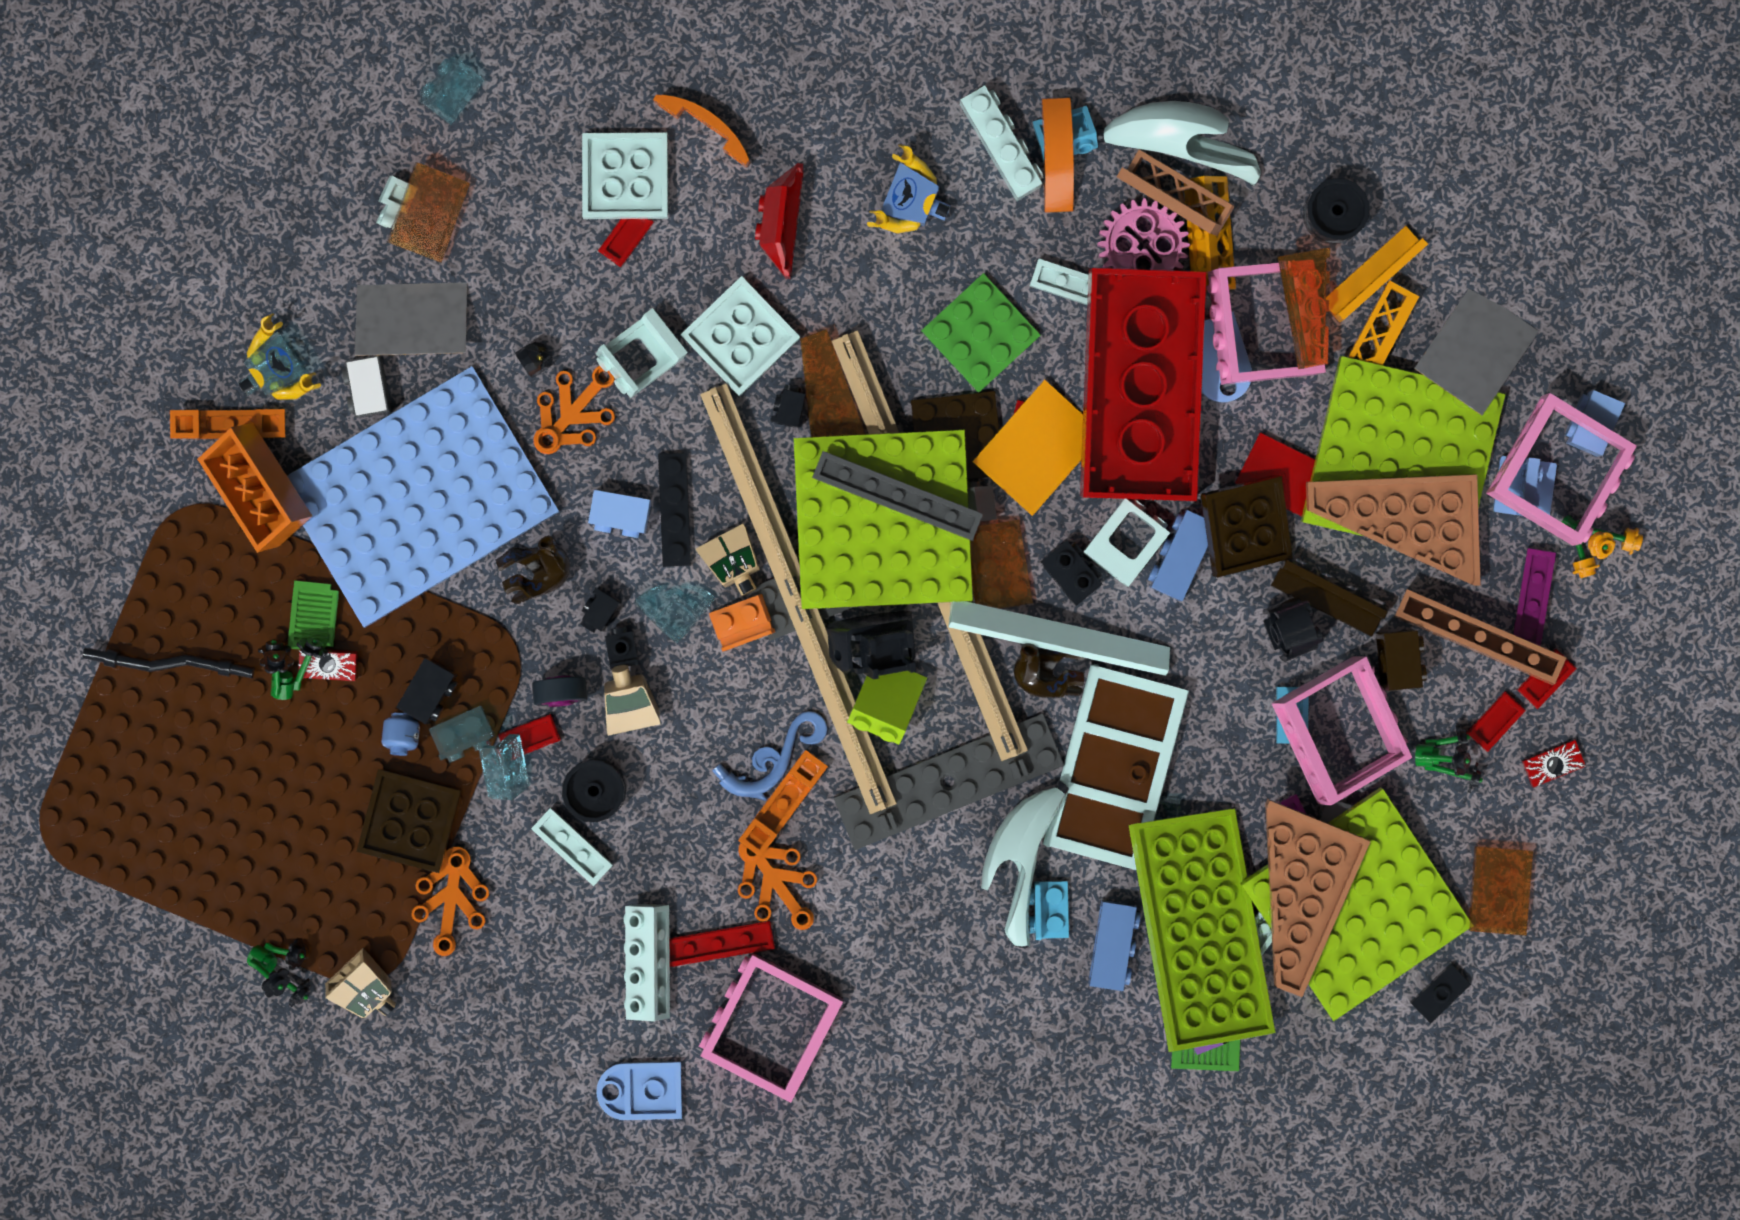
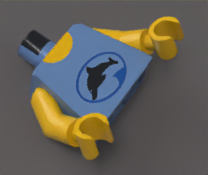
M899 144L898 146L903 149V155L899 157L896 154H892V158L904 164H899L882 209L869 211V213L876 215V222H867L869 227H881L897 234L915 231L920 225L925 226L929 215L945 221L951 206L936 199L939 186L937 185V178L928 165L913 154L910 147Z

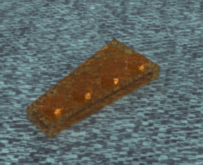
M1330 247L1278 257L1298 369L1328 364L1329 327L1325 325L1326 312H1329V300H1326V284L1330 283V271L1326 270L1327 258L1330 257Z
M825 329L801 338L811 437L866 435L828 330Z

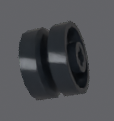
M1333 178L1322 182L1308 195L1303 206V221L1307 231L1316 240L1325 244H1341L1352 239L1365 227L1369 218L1370 204L1366 193L1357 183L1345 178ZM1334 206L1339 207L1338 211L1341 212V215H1335L1332 212V208Z
M589 759L577 764L567 773L562 785V798L566 808L574 817L584 822H600L609 819L622 807L626 798L627 784L623 773L615 764L604 759ZM590 786H597L599 794L591 796L592 792L588 791Z

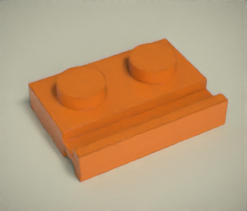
M762 594L709 613L718 640L720 639L722 644V652L776 633L771 625V618Z

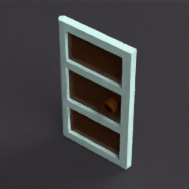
M1098 664L1090 665L1060 781L1066 784L1069 790L1065 794L1045 833L1043 844L1046 847L1058 848L1136 870L1129 825L1155 821L1189 690L1099 667Z

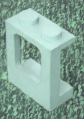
M652 308L639 321L608 344L600 346L596 355L598 356L597 362L605 372L610 371L616 379L614 383L619 391L623 394L627 393L632 398L684 359L688 352ZM634 339H639L650 351L657 363L633 382L613 355Z
M1123 499L1115 512L1083 551L1086 556L1126 587L1130 586L1170 534L1166 530L1168 524L1156 515L1153 518L1149 517L1143 512L1146 507L1136 499H1131L1130 501ZM1129 512L1135 514L1155 530L1154 536L1135 559H1129L1109 542L1110 536Z

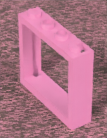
M1312 260L1218 268L1207 272L1209 285L1206 288L1211 298L1209 315L1214 323L1213 346L1217 350L1218 362L1216 364V371L1220 373L1221 385L1326 373ZM1291 272L1302 366L1239 373L1228 277Z
M1548 393L1540 397L1486 494L1570 545H1579L1582 542H1587L1594 530L1591 527L1596 518H1600L1607 508L1605 501L1610 493L1613 494L1618 489L1621 483L1619 477L1622 471L1628 469L1634 461L1635 455L1633 452L1637 446L1553 394ZM1553 410L1620 450L1575 530L1508 490Z
M1353 656L1271 703L1317 803L1321 805L1335 804L1412 758L1406 745L1408 741L1401 734L1397 725L1398 718L1390 709L1386 701V692L1379 685L1375 676V668L1371 667L1366 656ZM1352 672L1388 754L1333 785L1296 703Z
M753 953L751 958L744 957L738 969V972L742 973L738 983L731 982L725 994V997L729 998L725 1008L719 1006L711 1021L716 1026L711 1034L705 1033L699 1045L703 1049L700 1056L791 1103L843 1003V999ZM756 967L828 1004L785 1088L713 1051Z

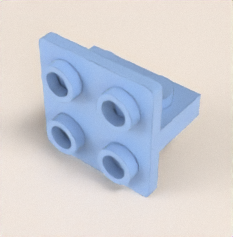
M1507 456L1500 457L1498 471ZM1526 458L1508 490L1550 515L1557 468L1556 463L1544 462L1536 458ZM1494 499V512L1523 516Z

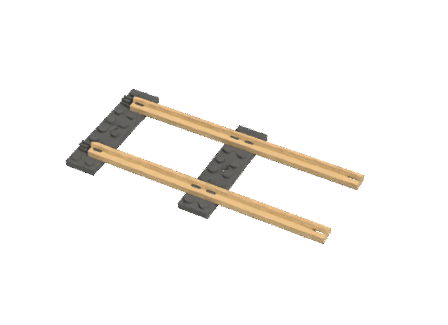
M858 330L833 340L832 344L869 435L899 433ZM843 343H845L846 348H847V350H848V353H849L851 359H849V356H848V354H847V352H846V349H845ZM727 384L700 394L774 575V579L757 585V589L751 593L752 597L762 594L771 618V625L776 633L768 635V638L771 641L791 632H797L859 788L834 797L854 850L1064 766L1043 713L1016 723L981 634L948 627L951 602L938 603V606L990 735L885 776L868 732L858 730L854 725L847 723L855 700L844 672L833 664L829 656L828 635L822 621L853 607L802 609L800 564ZM719 393H720V395H721V398H722V400H723V403H724L726 409H724V407H723V404H722L721 399H720V397H719ZM712 396L714 397V400H715V402H716V405H717V407H718L719 412L717 411V408H716V406H715V403H714V401H713ZM970 540L972 560L979 557L974 542ZM947 776H951L954 779V784L951 787H946L943 784V779Z

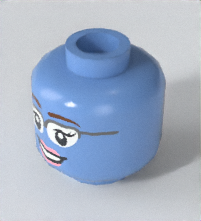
M392 713L391 717L386 718L383 723L382 745L390 749V754L406 756L407 751L414 750L418 746L419 722L407 713Z

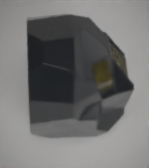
M533 342L515 352L516 357L531 378L536 377L552 365L553 357L542 343Z

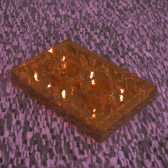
M415 162L387 243L442 263L470 183Z
M1019 520L978 526L973 541L970 540L971 576L975 604L1001 609L1033 603Z
M1475 846L1469 931L1527 936L1533 860L1532 850Z

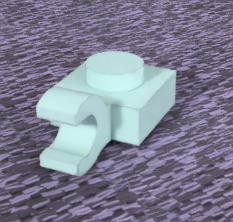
M389 176L378 201L386 206L381 211L376 223L386 228H391L398 211L403 214L407 213L418 188L394 176Z

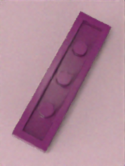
M1527 548L1513 635L1541 646L1556 553Z

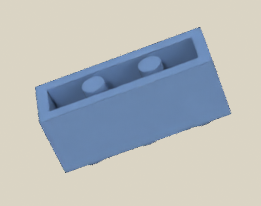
M1185 510L1183 515L1177 514L1171 529L1176 531L1171 541L1165 540L1159 553L1164 557L1159 566L1154 564L1147 579L1152 582L1150 588L1178 601H1183L1208 547L1204 517L1189 510Z
M1101 900L1088 981L1089 986L1124 991V985L1130 984L1132 968H1127L1129 957H1134L1136 940H1132L1133 929H1138L1140 923V912H1136L1137 907L1135 905Z

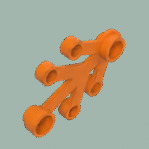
M600 366L596 367L592 373L593 381L572 405L570 386L573 383V376L568 371L559 372L556 375V383L559 386L561 417L554 425L552 424L551 407L554 405L553 395L549 392H542L538 395L537 404L540 406L541 428L534 435V445L539 452L553 454L559 450L561 445L582 444L590 447L592 444H595L596 434L589 429L583 430L580 434L562 433L569 425L601 423L608 426L615 421V414L608 408H604L600 412L580 413L602 388H609L614 384L615 378L610 371L607 372L610 376L609 380L601 382L599 375L605 371ZM562 374H567L570 378L569 383L566 385H562L559 382ZM544 395H548L551 398V402L547 406H543L540 402L541 397ZM610 412L612 419L609 422H603L601 419L602 413ZM591 433L593 435L592 442L585 443L582 439L583 435ZM546 435L553 437V443L549 446L543 443V438Z
M740 843L738 849L739 856L745 862L742 883L738 886L740 897L748 899L753 896L755 887L752 882L756 865L763 873L759 905L754 911L756 919L764 922L771 917L770 901L773 888L792 913L791 922L793 926L799 930L810 928L814 921L812 911L807 907L799 905L783 881L799 883L805 888H812L817 883L816 874L813 871L797 872L772 868L766 859L784 860L788 865H796L800 861V852L796 848L786 850L768 847L760 858L757 855H749L747 847ZM790 851H794L798 856L794 862L787 859V853ZM811 874L814 877V882L809 885L805 884L803 877ZM743 885H749L752 888V892L749 895H744L741 892ZM759 908H766L768 916L765 918L758 915ZM799 914H805L808 917V921L805 924H800L797 921Z
M458 846L446 850L440 873L431 872L426 877H420L416 881V890L420 894H428L432 890L433 884L448 874L446 887L423 904L416 905L412 909V918L416 922H424L430 912L444 903L440 934H437L433 940L434 951L441 956L450 955L456 947L455 939L452 936L456 904L468 918V924L472 929H481L485 924L484 915L475 910L459 889V879L461 876L471 887L472 896L476 901L481 902L488 898V887L481 884L469 869L471 861L469 853L464 848ZM452 857H461L462 863L459 866L452 865ZM422 880L429 882L430 886L427 890L419 888L418 885ZM480 887L486 890L485 896L481 898L475 895L476 889ZM422 908L425 910L426 914L423 918L415 916L414 913L417 909ZM478 915L482 918V922L480 925L475 926L471 923V919L473 916ZM440 941H449V948L446 950L440 949Z

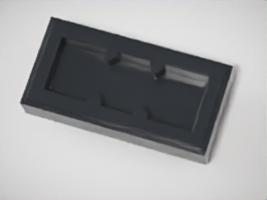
M1450 963L1410 1003L1431 1024L1471 984Z

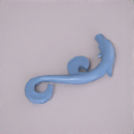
M802 712L791 723L781 754L774 748L767 746L755 751L752 757V765L756 770L766 772L765 763L771 761L774 764L772 771L763 779L755 782H745L746 776L737 777L732 772L729 774L721 764L715 767L712 772L720 779L721 782L719 784L728 792L736 796L766 801L767 797L763 793L772 789L780 781L789 766L799 725L805 721H810L814 725V733L810 736L800 735V741L805 744H818L827 734L825 719L817 712Z

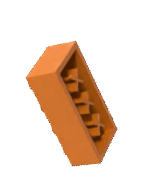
M253 423L231 427L197 459L257 553L279 547L312 517L309 509Z

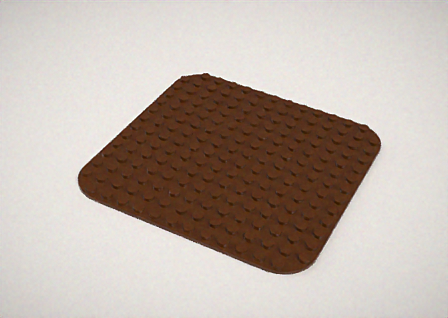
M195 504L181 508L169 515L155 531L105 651L107 649L119 651L120 655L150 661L184 654L215 660L224 658L233 660L234 664L254 667L253 678H247L231 674L228 677L218 675L217 671L188 665L147 672L123 666H117L116 668L104 666V663L100 662L41 805L39 824L43 842L52 857L66 869L252 947L256 945L264 947L269 942L276 947L289 949L291 942H294L296 938H302L303 946L306 949V957L300 967L329 979L362 948L389 975L405 958L420 922H416L412 918L413 907L423 904L430 899L436 883L433 884V888L428 894H420L416 890L417 879L423 876L426 877L432 871L356 852L378 769H383L462 790L446 850L451 848L519 684L521 662L517 646L505 628L493 619L427 591L364 628L314 544L291 535L279 547L257 553L229 509L213 504ZM294 581L332 584L331 590L339 591L334 646H325V648L328 650L357 651L356 681L302 678L300 690H294L291 699L280 700L272 697L270 694L272 674L267 673L264 667L260 665V660L264 658V655L258 652V648H262L263 645H266L267 641L272 640L282 641L284 646H288ZM292 649L286 652L287 656H291L294 659L293 665L288 667L287 670L293 674L294 679L299 672L300 649ZM424 658H430L458 674L455 678L458 685L450 697H444L440 704L444 709L437 721L431 720L429 724H424L414 718L420 724L417 748L407 751L406 756L390 754V749L384 747L381 742L384 720L391 717L392 713H405L396 708ZM422 880L418 886L421 890H427L430 884L428 881ZM419 908L414 914L417 918H422L425 910ZM274 953L276 957L285 960L286 955Z

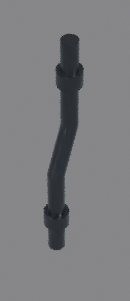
M85 647L82 656L84 659L103 662L104 666L114 668L123 666L147 672L188 665L217 671L218 675L228 677L232 674L253 678L255 673L254 667L234 664L233 660L224 658L215 660L190 654L150 661L120 655V652L107 649V651H101Z

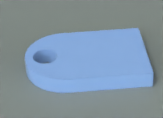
M1232 312L1239 373L1251 372V364L1234 312ZM1211 319L1204 321L1202 394L1215 402H1231L1241 397L1247 391L1251 382L1235 383L1236 390L1234 394L1230 396L1222 394L1220 391V373L1216 371V364L1218 362L1217 350L1213 346L1214 323Z
M681 1061L625 1062L609 1067L602 1074L597 1084L596 1093L599 1105L605 1113L619 1120L682 1119ZM607 1084L616 1085L619 1089L618 1097L607 1099L603 1094L604 1086Z

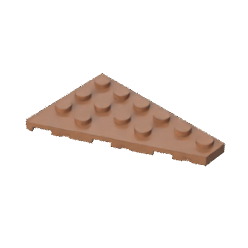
M1476 474L1306 482L1307 511L1471 585H1481L1478 484Z

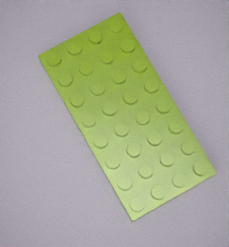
M1235 808L1129 825L1168 1051H1180L1275 1033L1252 900L1240 884L1247 879V872Z

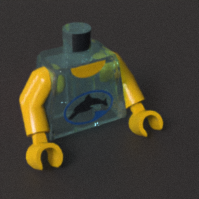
M271 313L262 318L261 327L254 335L247 351L248 359L244 364L251 374L239 381L238 384L247 396L261 388L266 396H273L277 400L298 399L310 390L320 388L321 383H312V376L316 375V372L308 373L283 334L278 331L274 333V331L283 326V323L280 321L274 325L271 321L274 313Z

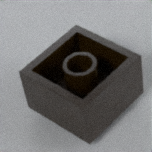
M1418 631L1376 633L1380 685L1384 690L1423 688V681L1427 680L1425 664H1421L1420 653H1424V640L1422 636H1418Z

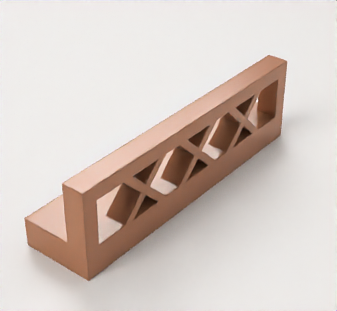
M1140 149L1128 169L1122 167L1117 175V178L1216 236H1218L1235 207ZM1142 159L1151 163L1153 175L1141 177L1135 173ZM1157 167L1162 169L1164 172L1158 173ZM1170 174L1175 179L1177 189L1164 191L1161 188L1159 177ZM1154 179L1156 185L1149 182L1148 180ZM1180 181L1187 184V186L1181 187ZM1189 189L1197 190L1200 203L1189 206L1185 203L1182 191ZM1178 193L1179 199L1174 197L1172 194ZM1204 195L1210 198L1211 200L1205 201ZM1218 203L1225 207L1217 222L1208 217L1206 205ZM1201 207L1202 213L1197 211L1195 208Z

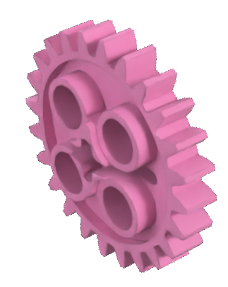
M1143 198L1141 206H1137L1135 200H1131L1130 209L1121 204V214L1119 215L1117 212L1112 211L1110 214L1114 221L1105 220L1103 222L1108 231H1099V235L1104 237L1105 241L1098 242L1097 246L1105 248V251L1100 253L1098 257L1107 258L1108 260L1103 265V268L1137 269L1136 260L1146 258L1150 262V270L1173 271V268L1182 270L1184 266L1178 260L1188 258V255L1181 251L1190 246L1189 243L1182 242V239L1188 236V232H1180L1179 230L1184 221L1175 223L1174 219L1177 213L1174 212L1168 215L1166 213L1168 208L1165 206L1161 210L1157 209V201H1154L1150 207L1147 205L1146 198ZM1140 218L1148 219L1151 223V230L1141 232L1136 226V221ZM1126 226H1129L1141 241L1149 240L1148 248L1161 259L1162 262L1160 264L1154 260L1146 249L1140 251L1137 248L1139 241L1125 230ZM1122 237L1128 239L1131 243L1130 250L1126 252L1118 250L1116 240ZM1160 238L1167 239L1171 245L1170 251L1160 252L1156 247V241Z

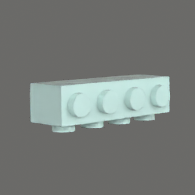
M983 86L962 98L960 106L1015 200L1018 201L1041 188L1042 182L1040 179L1044 178L1038 165L1036 163L1031 165L1026 155L1029 154V150L1022 139L1017 140L1012 130L1015 129V126L1008 114L1003 116L997 107L1001 103L994 90L988 91L986 86Z
M636 904L625 906L624 952L626 954V970L624 972V980L626 982V998L624 1007L626 1010V1020L659 1021L669 1019V905Z

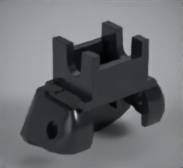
M912 611L871 614L827 624L829 656L833 664L842 672L864 673L873 680L879 679V676L903 671L916 672V663L913 661L916 656ZM851 640L860 641L862 667L852 661Z

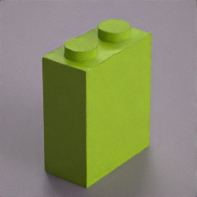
M909 671L881 675L879 679L874 680L866 676L847 723L854 725L858 730L868 731L880 736L884 741L894 742L899 745L906 732L927 677L915 672L910 673Z

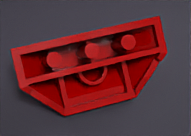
M797 163L766 187L765 195H760L758 212H763L762 223H757L755 240H760V247L785 279H791L804 174L803 163Z

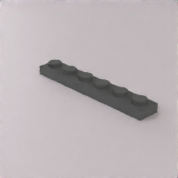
M822 451L812 477L971 541L974 539L983 516L982 513Z

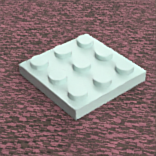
M582 133L583 219H668L667 133Z
M742 276L680 334L739 397L800 339V336Z

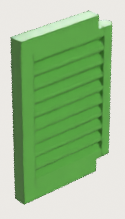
M294 581L288 646H291L292 649H300L296 644L301 638H315L323 644L322 647L324 648L325 646H334L339 591L331 590L332 584Z
M1240 1040L1230 1041L1212 1049V1052L1209 1050L1199 1055L1195 1053V1056L1193 1048L1172 1052L1171 1068L1239 1071Z

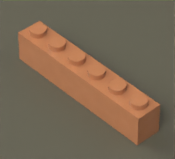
M1408 589L1395 614V617L1551 685L1556 683L1566 660L1564 656Z

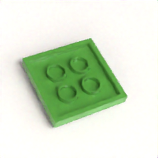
M984 273L921 330L978 393L1041 336Z

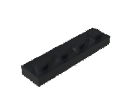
M687 453L658 454L663 567L691 566Z

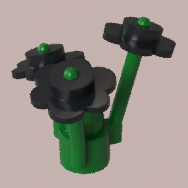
M301 638L297 642V647L301 648V652L306 656L295 679L293 674L287 671L288 667L294 663V659L291 656H287L286 653L292 650L291 646H284L282 641L272 640L267 641L266 645H263L262 648H258V652L264 655V658L260 660V665L264 667L267 673L272 674L270 692L272 697L287 700L293 697L294 690H300L302 678L312 656L322 658L329 653L326 648L322 647L323 644L315 638Z
M1456 723L1457 736L1436 740L1426 739L1425 744H1417L1415 752L1416 766L1425 767V770L1437 771L1470 780L1468 793H1471L1472 787L1478 788L1479 783L1483 781L1481 778L1482 772L1477 770L1478 762L1475 763L1473 774L1466 773L1471 762L1470 754L1467 752L1470 735L1467 734L1466 729L1461 730L1459 723ZM1459 743V746L1455 748L1453 756L1441 755V748H1436L1439 745ZM1441 762H1450L1455 769L1439 765Z
M296 938L294 942H291L289 949L276 947L269 942L264 947L256 945L252 948L247 957V963L266 978L261 988L265 991L267 997H272L273 995L280 996L287 987L294 992L289 999L291 1007L297 1003L302 1004L308 999L311 992L308 989L311 983L309 978L297 987L290 982L289 972L286 968H281L278 972L274 970L277 964V958L274 953L286 955L285 962L289 965L290 970L301 966L306 957V949L303 946L302 938Z

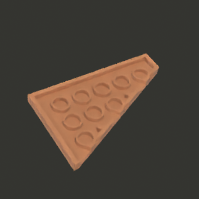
M1267 798L1265 810L1274 985L1277 988L1303 997L1371 841Z

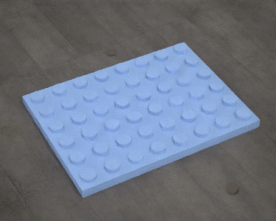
M472 366L287 475L312 514V517L303 524V527L364 628L559 513L558 508Z

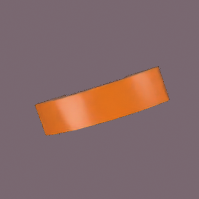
M656 95L654 97V103L676 119L685 110L727 140L723 151L746 168L749 166L750 161L741 142L731 129L713 113L682 98L668 95Z
M1070 97L1042 98L1045 175L1044 211L1045 213L1073 211L1074 199Z
M285 409L170 410V439H219L231 427L249 423L254 424L262 438H286Z
M805 750L738 841L761 858L828 766Z

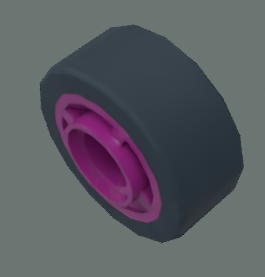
M555 676L532 683L533 702L537 706L560 707L587 700L585 677Z

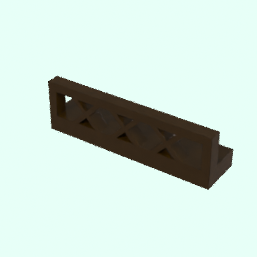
M1288 560L1282 561L1270 585L1292 597H1298L1301 601L1307 600L1311 607L1370 637L1373 636L1380 620L1385 619L1388 611Z

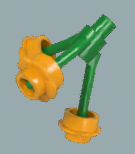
M1567 515L1562 520V523L1574 530L1580 520L1576 521L1570 515ZM1592 527L1594 529L1593 535L1588 539L1590 553L1593 556H1597L1598 559H1604L1613 552L1616 544L1614 540L1622 541L1621 550L1629 551V555H1632L1634 550L1639 551L1643 535L1639 534V528H1626L1624 535ZM1582 544L1575 545L1580 561L1572 563L1574 567V572L1572 573H1578L1580 578L1596 574L1595 568L1600 567V564H1596L1595 557L1586 559Z

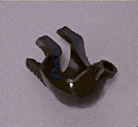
M551 536L543 537L539 541L538 547L527 549L513 547L495 559L499 571L514 563H520L531 569L534 574L532 580L527 579L521 574H516L502 582L507 595L513 591L520 590L512 597L511 602L514 604H521V602L540 597L559 589L570 574V560L566 552L556 545V541Z
M1026 643L1022 645L1020 656L1015 662L1014 677L1018 686L1032 696L1044 698H1062L1064 695L1080 696L1083 690L1079 686L1084 685V672L1065 670L1057 679L1053 675V670L1056 664L1064 657L1082 661L1084 657L1044 648L1038 649L1033 644Z

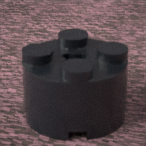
M1293 597L1263 610V614H1268V619L1263 621L1274 650L1280 649L1284 654L1279 656L1282 661L1286 662L1316 650L1318 644L1323 642L1320 629L1317 626L1314 627L1310 617L1313 616V610L1307 600L1301 601L1298 597Z

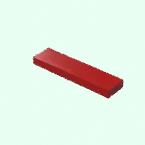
M769 920L669 938L670 967L775 949L771 922Z

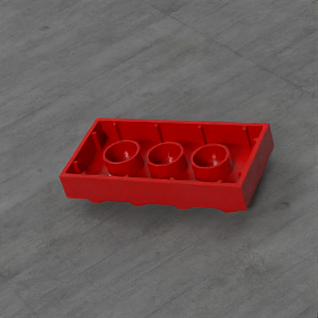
M1110 268L1089 269L1080 481L1081 497L1197 501L1206 272Z

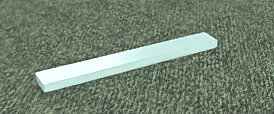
M953 601L950 605L948 626L950 628L1021 644L1030 643L1039 648L1165 676L1169 671L1170 647L967 601Z

